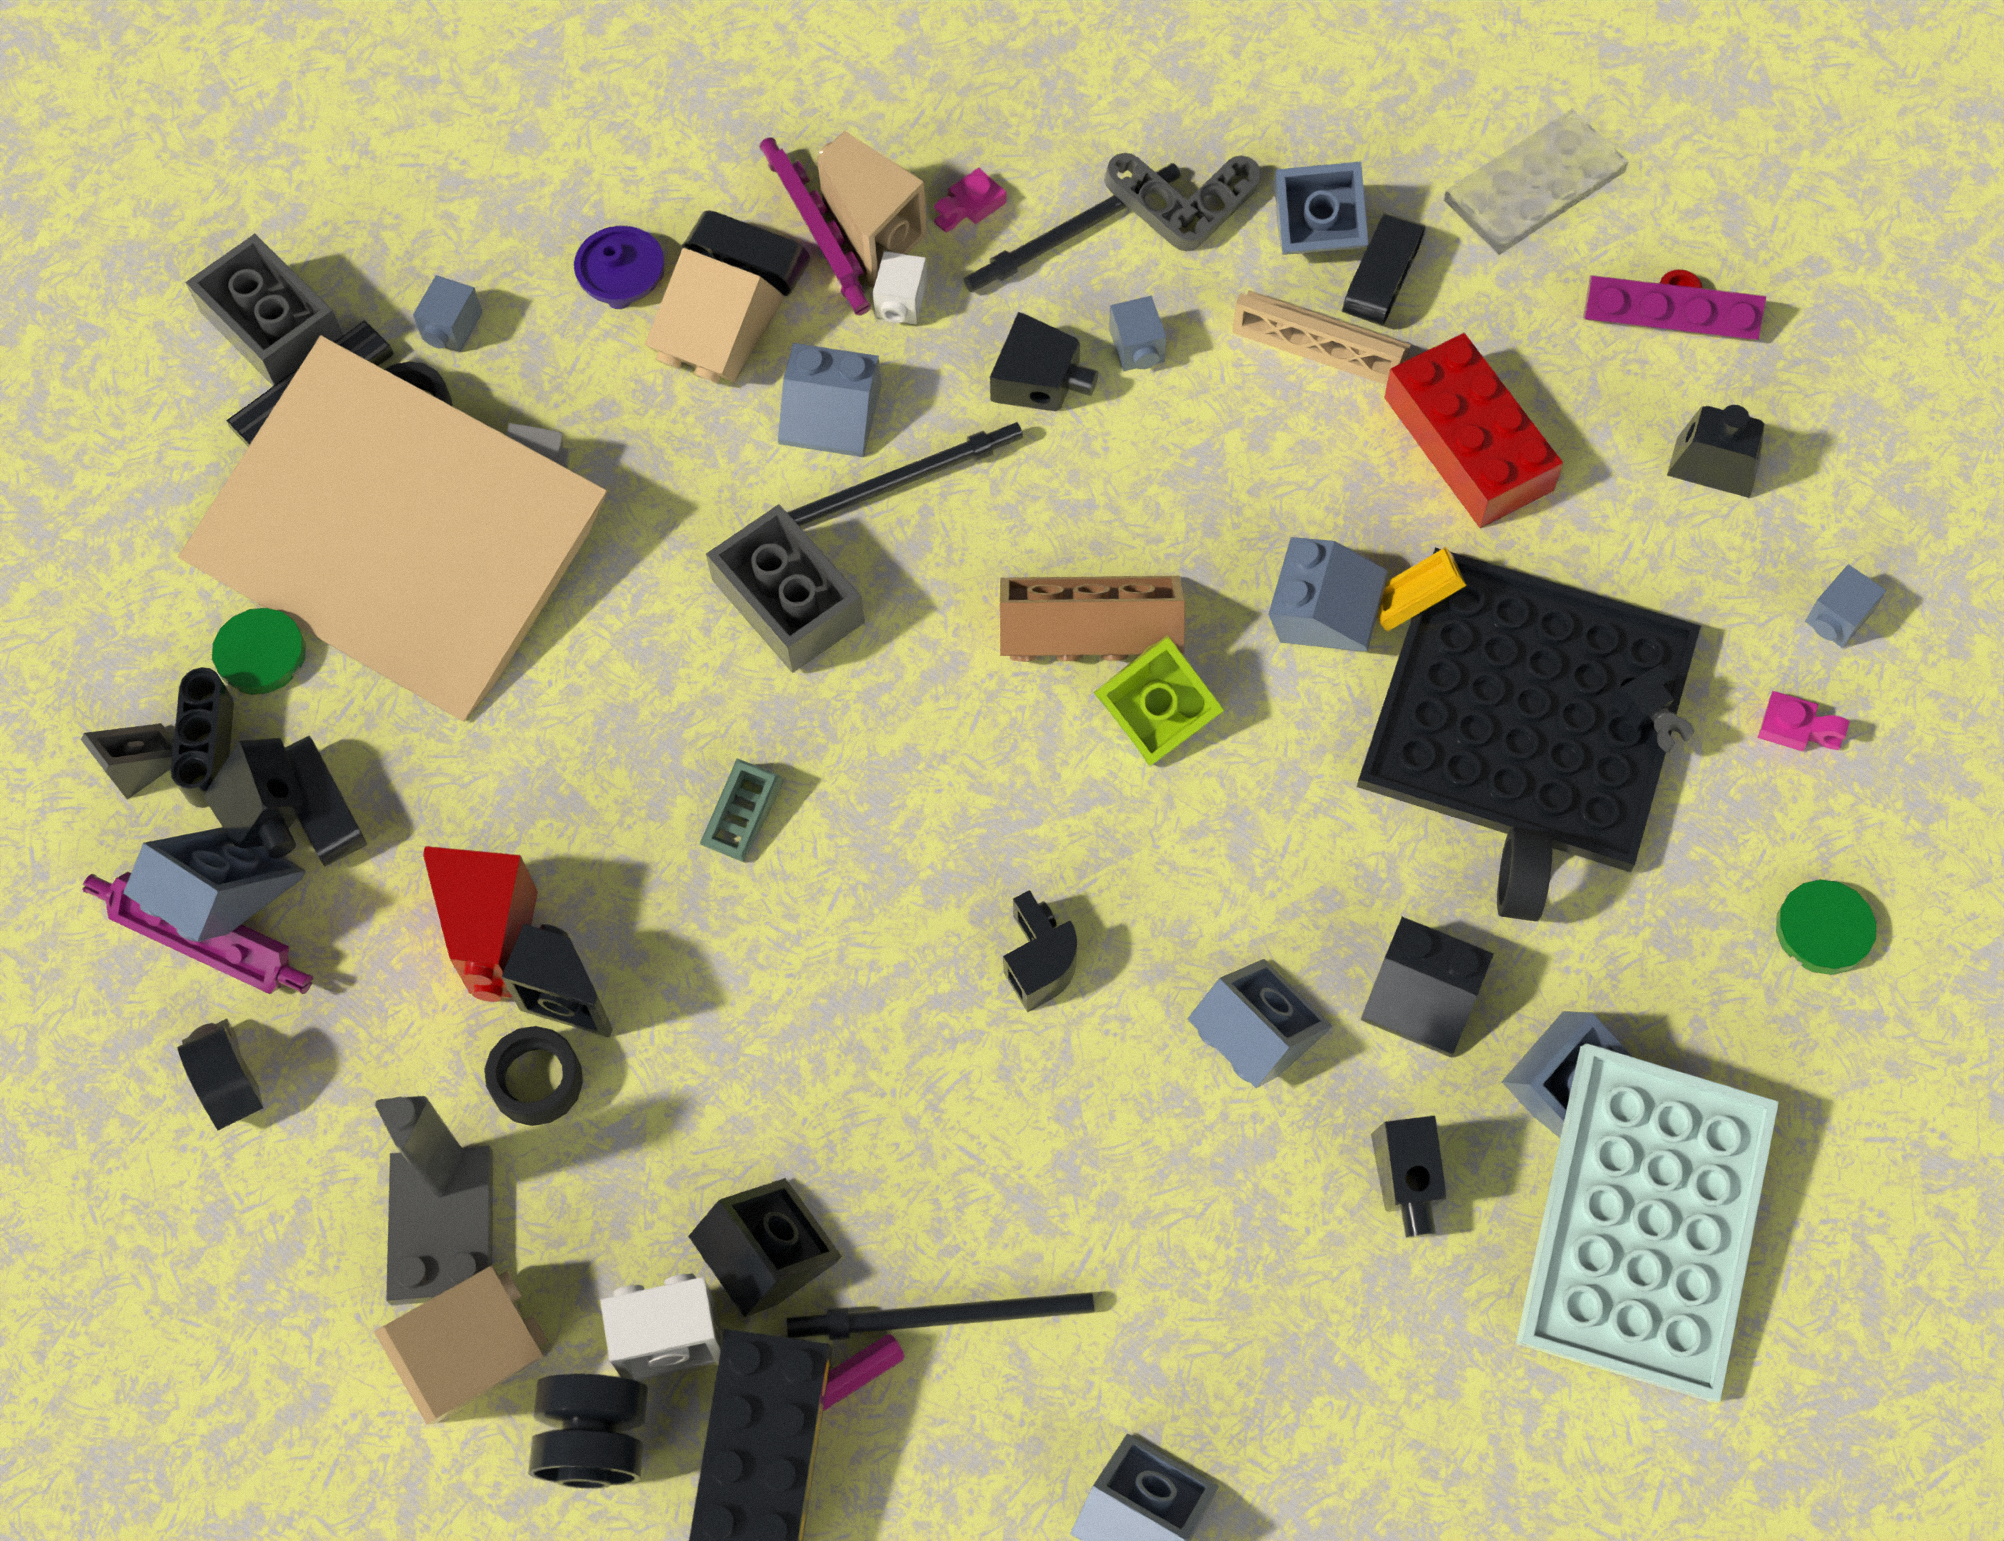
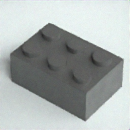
M256 234L247 238L185 282L200 313L272 386L302 365L320 335L332 342L343 336L333 310Z
M780 504L706 553L712 581L792 673L865 623L862 596Z

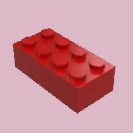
M1465 332L1390 368L1384 396L1385 400L1479 528L1555 490L1563 466L1562 460Z

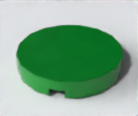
M270 608L249 609L233 616L219 629L212 644V661L221 679L229 686L231 685L234 688H238L240 692L250 695L267 694L286 686L293 679L292 674L297 670L298 666L301 669L305 660L306 643L296 622L284 612Z
M1820 879L1802 883L1787 895L1776 916V934L1782 949L1790 958L1793 955L1797 961L1803 963L1802 967L1811 972L1834 975L1850 971L1867 957L1876 940V920L1870 905L1857 891L1840 882Z

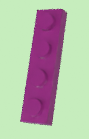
M1590 275L1583 318L1759 340L1766 296Z

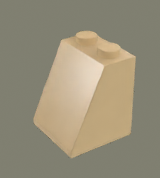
M844 131L833 142L827 143L817 157L822 201L828 210L825 214L830 221H835L846 241L844 246L848 252H853L864 272L862 274L863 278L869 286L874 288L884 251L907 255L927 235L924 181Z
M683 248L645 345L657 352L655 360L665 365L680 369L681 364L685 363L696 368L695 376L709 382L718 384L720 377L735 382L781 305L784 295L758 275Z
M489 1266L374 1331L426 1425L440 1422L546 1356L540 1346L548 1342V1339L534 1315L526 1319L522 1316L515 1301L523 1296L508 1270L499 1275L493 1266Z

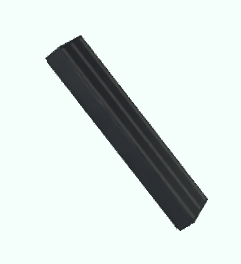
M365 320L334 342L376 366H379L394 355L391 345ZM298 369L226 420L230 429L248 447Z

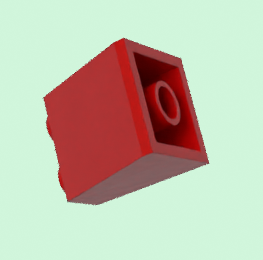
M425 846L423 857L451 963L473 997L488 1002H498L502 997L513 998L502 979V975L523 925L531 926L538 894L521 855Z

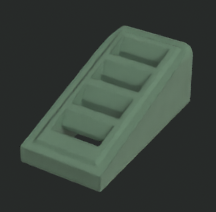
M737 758L700 841V845L744 863L784 782L782 777ZM745 780L762 786L761 794L759 795L742 788ZM738 796L756 803L753 811H750L733 803ZM730 812L749 820L747 827L744 828L726 821L728 813ZM720 829L742 837L739 845L716 837Z

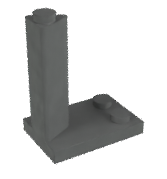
M426 1096L379 1099L375 1102V1107L395 1146L400 1151V1153H390L386 1301L391 1306L425 1303L492 1266L493 1150L490 1146L462 1148Z

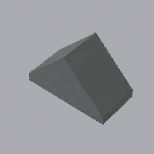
M162 723L87 732L81 738L83 744L126 799H129L171 769L174 739Z

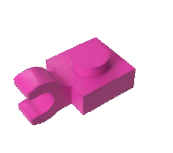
M977 168L949 187L948 196L940 199L934 205V209L940 214V216L934 219V223L945 233L955 228L966 217L974 224H977L1006 204L1007 192L982 169Z
M1772 691L1757 738L1799 751H1804L1808 741L1818 743L1829 749L1839 750L1842 739L1846 737L1850 721L1835 715L1815 716L1818 704Z

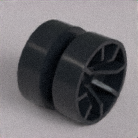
M560 1374L539 1379L537 1381L534 1419L548 1426L560 1429L545 1431L532 1437L528 1474L539 1480L581 1489H601L638 1482L641 1479L643 1442L630 1435L618 1432L631 1430L645 1424L648 1387L636 1380L599 1374Z

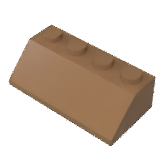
M1180 576L1000 578V656H1010L1011 660L1027 662L1037 659V656L1055 655V658L1061 661L1080 660L1083 658V655H1101V658L1105 660L1118 661L1127 659L1129 654H1142L1148 646L1157 643L1166 635L1170 637L1182 654L1185 653V598Z

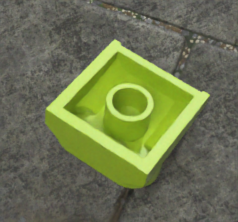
M1168 635L1157 643L1148 646L1139 657L1093 692L1134 743L1149 766L1153 765L1224 711L1215 696Z

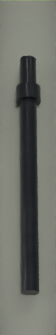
M1174 163L1156 172L1168 184L1179 179L1181 176L1178 167ZM1142 183L1139 189L1136 187L1134 192L1139 194L1140 189L1145 183ZM1113 195L1010 253L1004 250L993 256L989 260L990 264L964 277L965 286L973 293L996 279L1003 281L1016 274L1018 267L1128 206Z
M1015 422L987 434L984 430L967 436V442L798 507L787 513L798 526H801L974 458L975 461H979L992 456L993 450L1023 439L1021 427L1018 422Z
M1093 1292L861 1312H849L848 1307L827 1309V1314L787 1318L788 1338L829 1335V1340L850 1339V1333L1094 1313Z

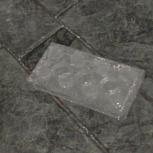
M1570 109L1448 188L1445 192L1444 201L1500 255L1623 174L1629 161L1574 109Z

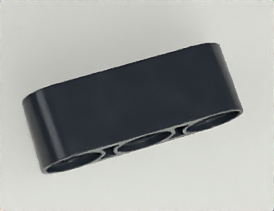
M711 210L704 211L682 245V249H689L758 275L784 296L792 293L810 262L809 253L799 243Z
M1386 211L1384 212L1350 284L1343 303V313L1384 326L1420 248L1426 225Z
M204 667L191 670L181 680L171 761V778L188 802L195 807L201 808L209 807L203 795L229 757L234 710L233 698L218 674L214 670ZM213 692L210 697L200 700L204 695ZM210 733L207 736V738L203 739L202 741L196 742V740L203 734ZM206 774L203 780L192 784L195 778Z
M308 735L285 747L304 799V808L297 817L324 867L367 846L368 844L311 736Z

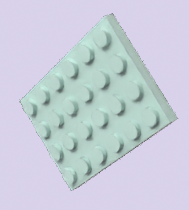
M1585 1044L1581 1046L1516 1344L1706 1401L1720 1402L1779 1102L1594 1045Z

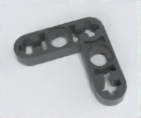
M1119 153L1110 160L1105 172L1104 181L1111 193L1172 246L1182 251H1191L1198 248L1254 193L1261 179V170L1256 161L1250 157L1234 156L1187 200L1140 158L1130 153ZM1128 170L1132 173L1131 178L1126 176L1121 179L1117 176L1118 171L1125 173ZM1245 174L1248 177L1247 180H1240L1232 191L1228 186L1231 184L1234 175ZM1145 183L1140 189L1139 194H1136L1134 192L1136 187L1139 189L1141 184ZM1150 194L1160 195L1166 201L1167 207L1162 210L1152 209L1146 204L1145 197ZM1209 195L1217 196L1224 202L1225 208L1221 211H1212L1205 206L1203 198ZM1197 216L1199 221L1194 232L1182 233L1180 231L1181 226L1187 227Z

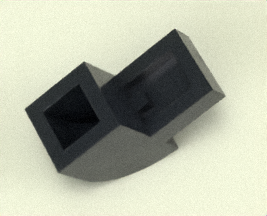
M1030 890L1013 898V917L1029 942L1003 956L1004 974L1027 1012L1050 1001L1065 990L1073 978L1077 960V936L1071 920L1057 927L1056 919L1047 903L1042 901L1038 904Z
M228 1019L216 1024H204L195 1029L189 1037L182 1040V1045L177 1047L181 1062L195 1093L217 1131L264 1108L259 1086L241 1056L236 1033Z

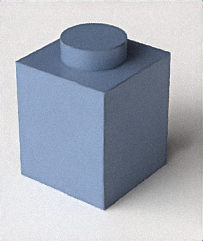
M435 275L416 308L413 317L422 340L438 349L446 347L461 352L483 312L474 287Z
M1152 295L1110 305L1109 331L1123 371L1137 368L1148 369L1157 363L1165 362L1167 337Z
M1848 564L1817 599L1805 622L1813 627L1820 637L1833 641L1841 648H1844L1873 614L1887 590Z

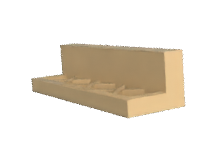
M1250 290L1247 295L1240 293L1236 302L1233 325L1234 334L1387 385L1390 368L1405 362L1409 355L1411 344Z

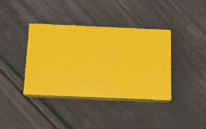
M1445 547L1386 582L1377 615L1379 623L1386 632L1466 586L1456 561L1448 548Z

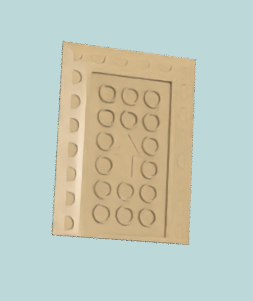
M320 335L178 558L261 606L284 612L296 622L299 628L465 722L493 689L592 528L608 491Z

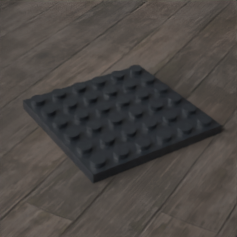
M1435 547L1433 554L1441 549ZM1451 552L1466 586L1411 618L1357 787L1508 834L1510 828L1549 832L1552 837V848L1632 872L1666 752L1660 748L1657 742L1658 733L1654 728V722L1635 731L1625 717L1623 718L1614 706L1613 701L1623 685L1661 664L1671 677V681L1666 689L1674 700L1668 710L1677 715L1701 626Z

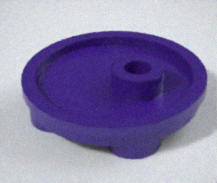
M612 226L595 232L581 244L575 255L574 272L579 285L586 293L600 302L607 303L613 309L619 310L628 307L632 302L642 299L653 291L664 276V256L659 243L648 232L632 226Z

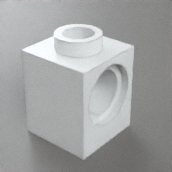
M884 251L873 289L875 318L884 319L891 323L917 324L928 283L925 257Z

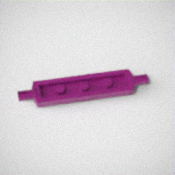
M768 137L760 143L759 148L767 158L770 170L776 172L841 284V294L847 298L855 315L866 314L870 310L871 305L863 293L865 292L857 278L864 274L852 251L845 255L842 252L840 245L846 243L835 221L832 220L827 224L824 221L822 215L827 213L828 210L817 190L815 189L808 193L804 185L811 181L798 159L791 163L783 148L779 149L774 138Z
M130 872L117 877L113 883L103 880L95 874H90L83 883L85 886L82 888L83 892L105 901L108 919L261 991L271 994L284 984L299 991L301 994H305L313 983L311 982L313 980L312 975L299 971L289 965V946L242 924L227 935L207 939L202 942H194L183 938L177 933V928L160 917H154L140 909L139 903L124 894L131 875Z

